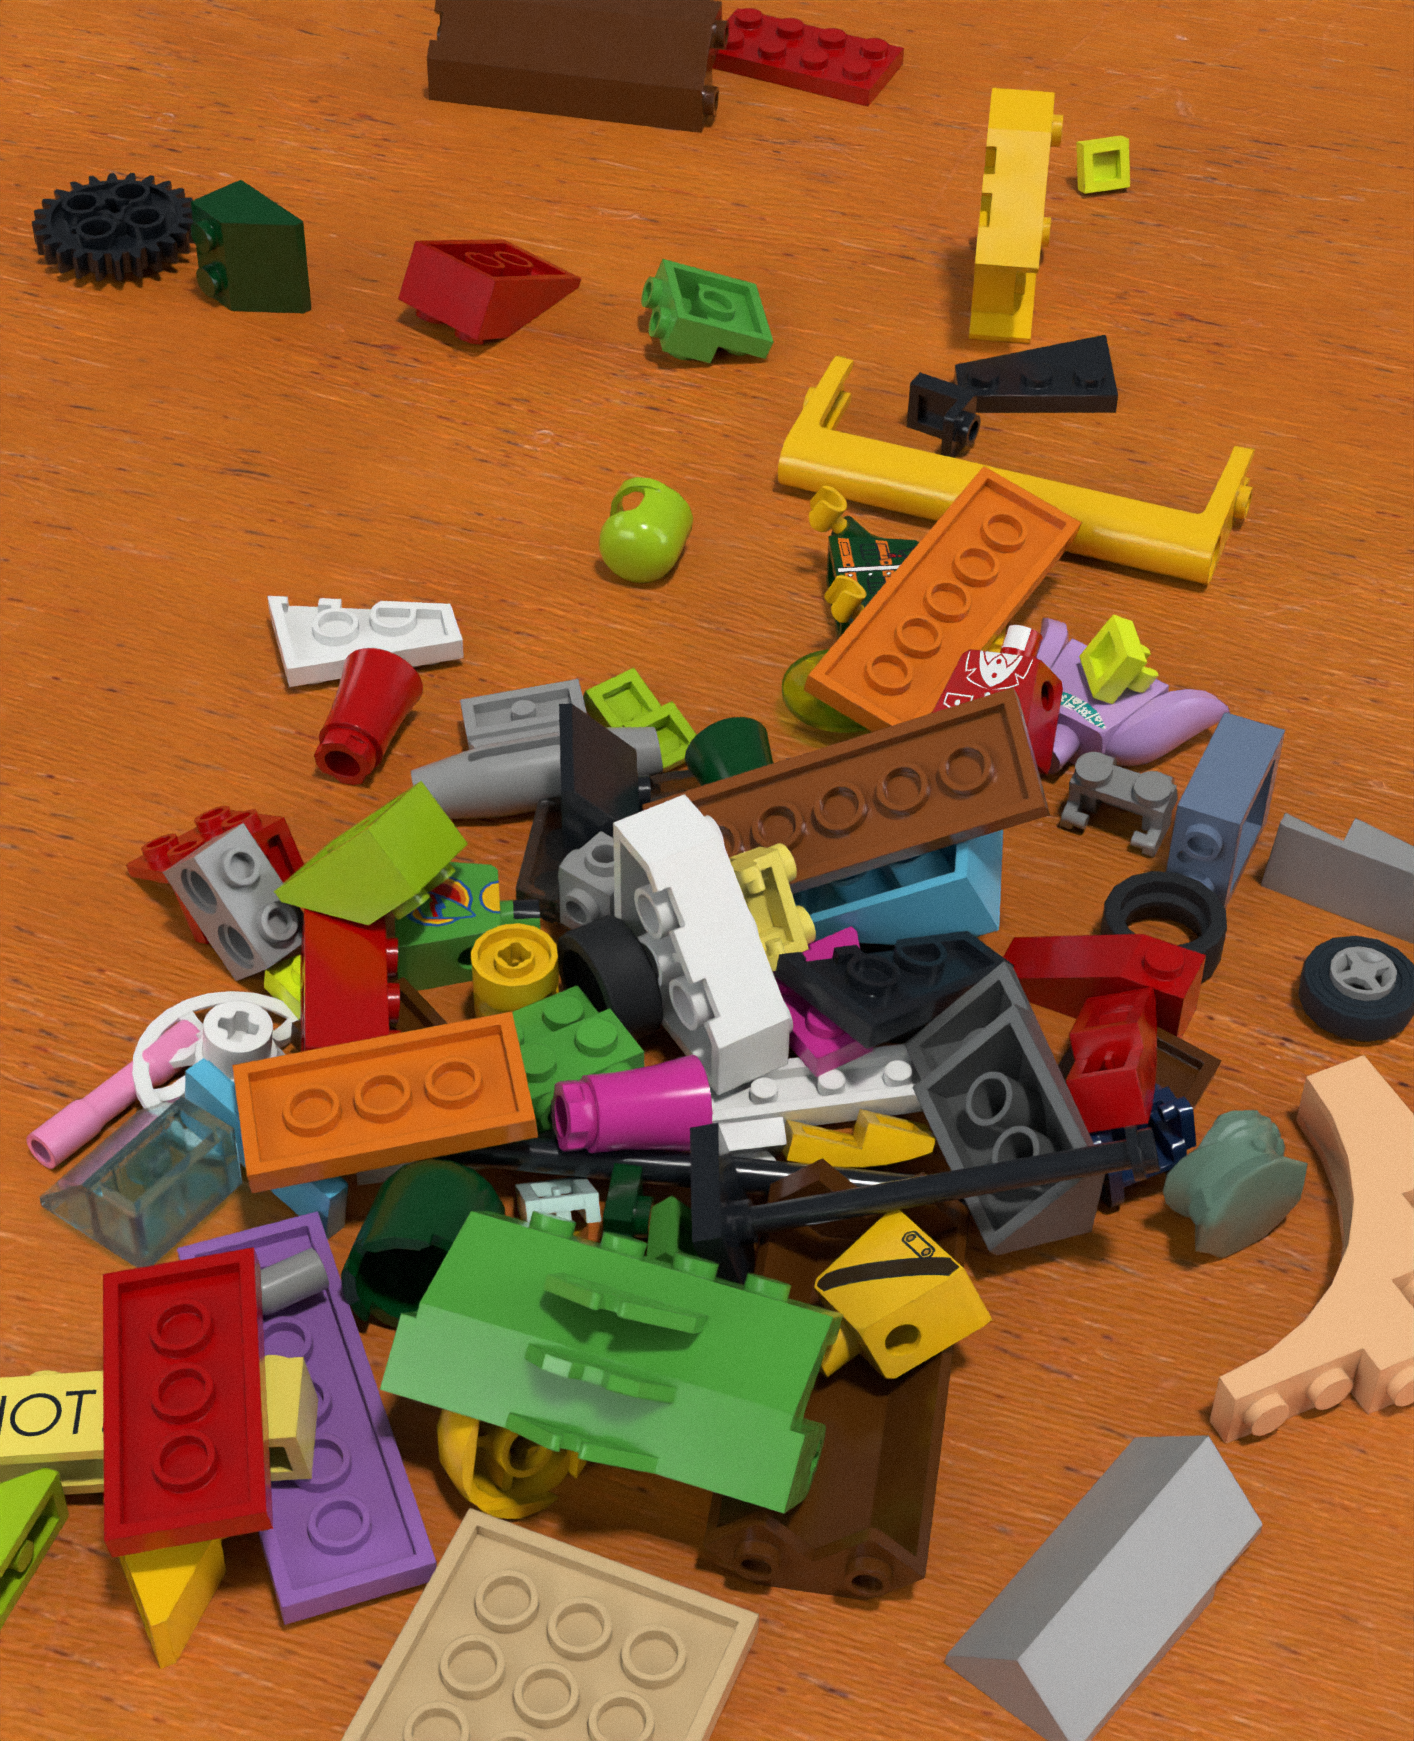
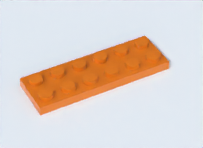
M983 466L808 674L804 691L872 732L931 714L961 655L970 649L988 650L1075 540L1082 522Z

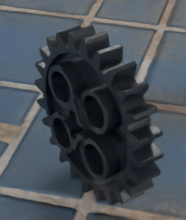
M110 173L107 181L101 182L96 177L89 176V184L84 186L74 181L70 182V192L59 189L54 190L55 199H43V209L34 211L35 221H32L38 255H45L47 265L58 263L60 273H65L75 268L76 278L78 279L86 276L88 273H95L96 281L103 280L107 274H114L117 281H122L125 273L132 272L138 278H143V269L150 268L157 272L163 271L162 261L177 264L179 262L178 253L189 254L191 252L190 243H194L191 235V226L193 224L192 197L185 198L183 188L172 190V184L169 180L155 185V178L152 175L142 181H136L135 173H130L124 180H118L114 173Z

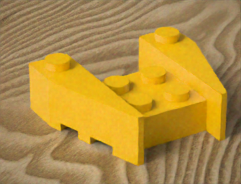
M992 88L968 339L1030 344L1036 273L1038 274L1040 250L1041 247L1048 248L1051 217H1044L1050 147H1060L1063 115L1053 114L1055 92Z

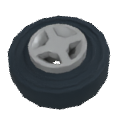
M1361 936L1332 938L1316 946L1305 960L1300 977L1299 999L1305 1013L1323 1030L1340 1038L1361 1042L1385 1040L1403 1031L1414 1016V965L1397 948L1378 939Z

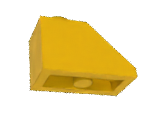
M228 1537L118 1557L160 1669L177 1662L226 1573V1565L221 1540Z

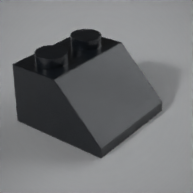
M572 703L559 704L563 860L571 851L580 849L600 831L613 837L614 822L643 811L642 805L651 802L650 775H638L636 749Z

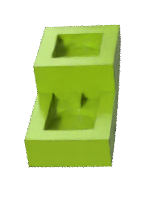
M635 668L585 691L583 700L586 711L604 727H655L661 751L663 773L685 763L687 747L697 734L673 701L661 706Z

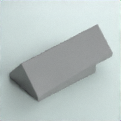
M1285 813L1278 827L1261 886L1414 944V846L1357 818L1354 819L1344 841Z
M1209 1435L1135 1437L948 1652L945 1664L1047 1741H1091L1212 1602L1217 1582L1261 1533L1263 1523Z

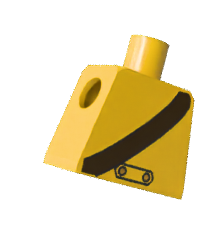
M901 1210L887 1212L819 1275L814 1285V1290L825 1309L843 1314L836 1342L833 1345L827 1346L819 1369L826 1378L860 1353L884 1379H895L992 1321L965 1269Z

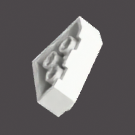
M684 794L614 822L615 917L621 919L632 930L652 965L662 996V1026L686 1056L693 1054L699 1058L705 1069L709 1085L717 1095L787 1065L789 1033L793 1031L792 1016L783 1001L759 938L756 922L748 909L725 849L721 830L715 820L709 815L703 816Z

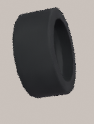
M1159 871L1132 875L1114 886L1104 903L1100 935L1135 934L1127 925L1135 920L1149 917L1167 918L1179 922L1195 932L1199 938L1193 942L1178 946L1206 955L1201 983L1213 975L1221 961L1227 931L1226 909L1216 893L1198 880L1179 873Z
M607 915L566 932L559 937L557 944L558 969L564 990L578 985L599 1013L611 1009L635 1040L660 1029L663 1019V1006L655 972L637 937L621 919Z

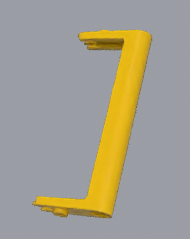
M838 355L830 363L817 387H810L803 403V410L786 437L778 464V481L782 485L816 493L822 486H830L839 491L846 500L934 521L939 520L981 468L985 466L1082 522L1075 540L1065 552L1209 585L1235 519L1245 520L1247 517L1253 487L1248 486L1250 478H1247L1246 474L1251 465L1255 449L1234 446L1205 511L1199 514L835 431L852 397L851 393L843 392L845 388L843 384L853 369V360Z

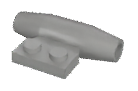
M579 679L460 700L469 750L411 770L413 786L422 781L449 819L500 818L560 807L559 704L572 703L587 714ZM605 727L636 749L638 775H650V780L663 776L662 757L655 727Z

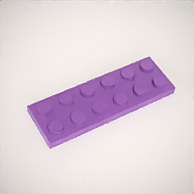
M318 1211L177 1248L179 1260L254 1247L260 1263V1269L313 1248L320 1257L328 1276V1289L272 1314H263L265 1356L304 1357L319 1399L312 1479L271 1481L273 1529L258 1531L284 1625L428 1583L437 1567L436 1559L350 1305L343 1295L342 1281Z

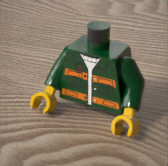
M822 486L810 500L812 510L809 512V522L811 527L819 532L832 530L831 536H828L826 574L828 590L824 594V598L827 603L831 604V613L834 618L837 638L839 639L919 542L907 539L882 538L869 533L851 516L843 518L841 515L847 508L845 498L836 489L830 486Z

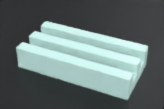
M568 1177L515 1184L517 1209L523 1221L530 1223L533 1211L559 1216L572 1221L571 1211L577 1210L586 1223L601 1222L598 1192L587 1178Z

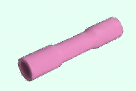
M187 1020L179 1021L143 1051L142 1057L144 1061L149 1063V1075L153 1087L163 1085L185 1068H173L169 1061L179 1049L187 1048L198 1041L196 1034L200 1031ZM133 1061L84 1098L71 1102L27 1136L26 1141L31 1153L43 1166L49 1169L55 1168L98 1135L106 1123L138 1100L132 1076Z

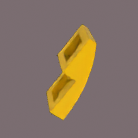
M859 1109L853 1135L786 1119L784 1127L787 1145L782 1152L787 1161L803 1164H812L823 1158L834 1167H870L911 1160L933 1152L936 1138L925 1124Z

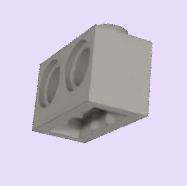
M244 823L212 838L163 872L235 981L270 968L301 945L304 913L300 907L281 902L274 893L283 882Z

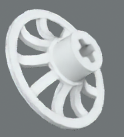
M226 991L207 993L186 999L167 1009L153 1020L139 1038L133 1055L132 1070L136 1096L146 1113L163 1130L184 1142L198 1147L227 1152L195 1122L193 1124L186 1122L166 1107L185 1099V1075L172 1085L153 1089L149 1075V1063L144 1061L142 1053L157 1041L174 1023L187 1020L200 1031L196 1034L198 1041L187 1048H181L169 1061L173 1068L193 1066L205 1058L234 1082L232 1065L287 1055L279 1047H283L290 1042L292 1022L297 1021L298 1018L282 1000L258 993ZM213 1007L207 1013L204 1023L194 1013ZM265 1010L271 1011L287 1020L277 1029L273 1030L272 1019Z

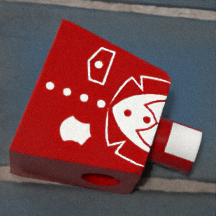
M1010 625L1000 653L970 649L961 655L932 713L1014 688L1020 700L1038 771L1040 774L1048 775L1063 693L1062 681L1042 660L1037 659L1043 636L1031 628L1021 625Z

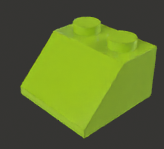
M420 781L330 841L281 884L274 893L283 903L368 926L390 911L399 920L424 903L430 897L427 892L440 885L456 871L450 861L468 843L424 783Z

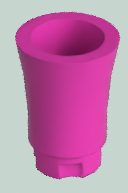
M692 1054L652 1066L619 1072L583 1075L580 1080L557 1082L554 1085V1096L551 1100L553 1131L557 1136L559 1148L565 1152L587 1149L589 1153L619 1150H673L690 1152V1128L712 1124L711 1092L705 1069L699 1058Z

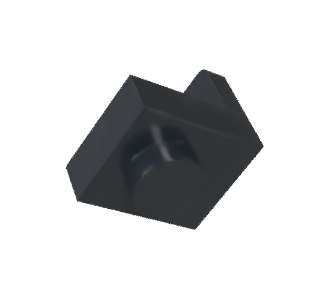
M919 373L910 383L907 427L942 439L941 455L955 458L965 445L971 446L978 435L981 418L976 414L978 391Z

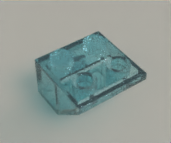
M182 1096L139 1110L39 1197L41 1206L136 1268L154 1265L242 1184L235 1130L230 1125Z

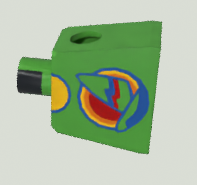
M450 862L456 871L440 885L427 892L430 897L419 907L399 920L395 917V937H398V979L404 977L417 991L473 981L471 950L475 941L486 931L505 924L520 923L540 929L539 898L500 900L498 869L489 864Z

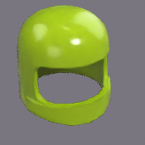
M635 477L624 481L611 502L610 517L601 528L599 550L603 561L613 573L635 583H651L664 577L678 560L691 533L693 515L690 507L678 492L657 480ZM632 492L643 493L644 498L638 507L628 511L623 510L622 502L624 496Z

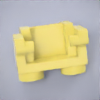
M781 843L768 848L757 847L729 858L748 909L756 922L759 938L772 972L777 971L779 954L804 952L809 949L808 944L814 942L816 938L815 926L809 913L802 906L795 905L789 882L796 879L797 868L791 852Z

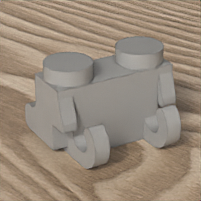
M1088 752L1081 755L1076 761L1075 772L1069 781V796L1061 815L1060 826L1071 830L1074 827L1085 830L1089 821V815L1082 813L1083 809L1096 814L1101 803H1105L1143 816L1142 829L1148 831V833L1144 834L1135 831L1130 845L1142 849V854L1155 857L1170 827L1172 810L1178 799L1177 785H1174L1175 778L1158 771H1147L1140 774L1116 766V758L1100 752Z

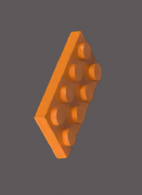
M512 1011L232 1065L246 1172L251 1193L538 1137L534 1109Z

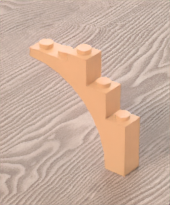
M1364 1055L1306 1076L1296 1123L1319 1156L1337 1201L1342 1238L1340 1266L1332 1285L1303 1323L1267 1353L1219 1377L1210 1423L1225 1444L1251 1433L1255 1436L1268 1434L1292 1416L1314 1407L1324 1410L1337 1405L1349 1393H1352L1367 1415L1392 1404L1406 1406L1414 1402V1114Z

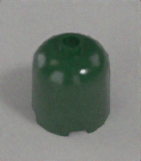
M427 1159L404 1165L384 1181L341 1272L343 1295L361 1320L368 1321L370 1314H372L382 1323L397 1328L401 1313L418 1311L420 1301L470 1212L492 1211L505 1215V1207L490 1182L472 1168L455 1161Z

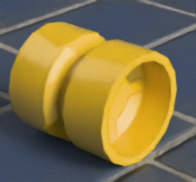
M520 923L505 924L486 931L475 941L471 950L475 1018L513 1012L559 993L557 945L548 933L535 926Z

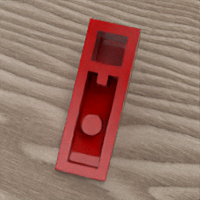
M1146 934L1014 937L1003 958L1014 965L1015 973L1030 1003L1077 1019L1087 998L1153 987L1156 998L1157 1026L1181 1039L1197 1008L1206 955Z

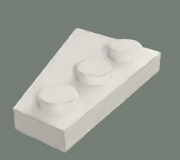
M267 596L269 614L289 687L319 684L324 681L340 679L347 656L353 651L362 648H377L389 651L400 656L413 667L433 665L464 658L463 639L451 604L380 601L372 609L342 608L341 599L320 598L318 607L289 606L288 597Z

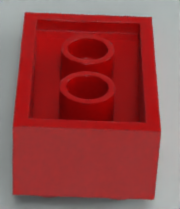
M504 239L415 241L398 300L416 308L415 315L418 318L434 324L445 323L456 329L454 335L457 338L468 343L483 345L485 340L504 339L514 334L579 288L581 278Z

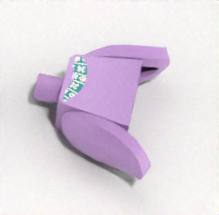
M1043 618L1041 621L1040 634L1043 636L1037 659L1042 660L1062 681L1063 686L1049 774L1058 772L1067 762L1075 765L1077 759L1088 752H1100L1116 758L1117 765L1119 766L1147 764L1172 751L1198 733L1219 723L1224 712L1230 713L1228 706L1211 693L1193 689L1168 692L1169 685L1157 679L1144 693L1126 688L1113 704L1095 699L1092 696L1079 657L1087 645L1073 638L1069 641L1067 625L1065 623L1050 618Z

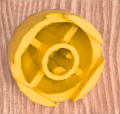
M442 1409L437 1424L439 1459L449 1478L465 1499L477 1505L484 1513L499 1519H521L546 1509L559 1498L554 1493L547 1491L559 1485L568 1472L577 1478L587 1462L586 1460L579 1459V1453L566 1449H560V1452L553 1451L504 1427Z

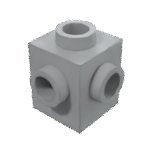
M602 831L580 849L571 851L559 866L560 923L572 930L607 915L615 917L613 837Z

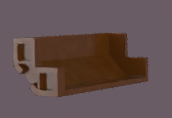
M436 0L434 11L436 14H440V25L437 31V40L429 41L427 53L429 100L698 133L703 132L708 116L716 115L719 102V88L712 86V66L719 49H726L729 38V21L722 20V1Z
M822 1158L770 1184L767 1203L857 1188V1186ZM921 1172L913 1177L924 1176L927 1174L925 1172ZM959 1200L901 1210L964 1268L970 1210ZM887 1212L761 1234L754 1274L790 1284L792 1286L788 1298L825 1309L814 1290L816 1278ZM954 1344L895 1379H884L860 1353L827 1378L819 1371L805 1409L804 1418L825 1424L826 1433L816 1474L808 1495L802 1502L787 1512L781 1513L713 1492L703 1546L732 1566L739 1575L750 1579L757 1585L867 1601L924 1579Z

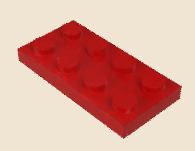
M737 8L726 20L729 21L727 47L725 50L719 49L712 68L868 107L903 65L904 48L890 45L885 40L879 38L865 39L848 35L843 30L837 28L823 29L806 25L796 18L781 19L764 15L761 11L754 8Z
M254 1247L103 1274L104 1542L112 1558L273 1529L261 1269Z

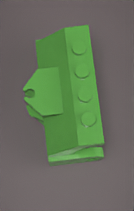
M471 1211L420 1301L418 1311L401 1313L380 1390L504 1427L553 1451L560 1452V1449L577 1452L579 1453L578 1458L582 1460L657 1474L781 1513L787 1512L802 1502L808 1495L820 1460L826 1426L825 1424L805 1419L804 1413L827 1346L833 1345L836 1342L843 1314L788 1298L792 1286L790 1284L747 1273L744 1285L716 1277L719 1267L718 1263L675 1252L672 1264L644 1256L647 1247L646 1242L606 1231L603 1232L601 1243L573 1235L576 1222L539 1211L532 1212L530 1223L492 1211Z

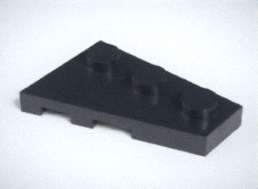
M1106 335L956 364L954 370V384L978 391L976 413H1116L1118 392Z
M963 931L896 940L894 951L864 954L857 945L834 947L832 958L806 961V957L802 952L779 954L775 977L848 1033L850 1037L869 1049L932 1021L1003 961L1011 963L971 933Z

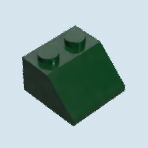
M242 180L191 201L193 218L191 235L196 245L199 266L196 271V277L201 290L207 296L214 298L231 311L306 313L312 310L304 223L301 219Z

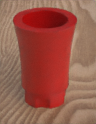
M377 648L358 649L347 656L335 699L319 733L320 744L314 754L316 765L323 773L333 776L343 784H362L367 774H370L373 768L380 764L401 723L423 694L422 680L413 666L400 656Z

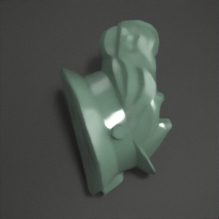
M1233 1110L1219 1115L1198 1148L1180 1159L1167 1174L1163 1188L1166 1204L1173 1211L1189 1217L1195 1223V1251L1209 1253L1218 1258L1229 1256L1264 1238L1301 1199L1308 1163L1284 1157L1285 1144L1283 1139H1281L1278 1127L1270 1118L1261 1115L1257 1110Z

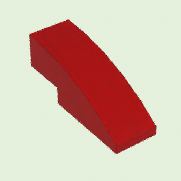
M1153 987L1087 998L1069 1033L1075 1062L1066 1079V1084L1089 1133L1135 1124H1147L1153 1106L1157 1066V1019Z

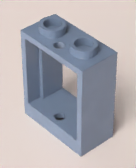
M1224 712L1177 805L1166 872L1179 873L1200 881L1216 893L1225 909L1267 823L1285 734L1284 729Z

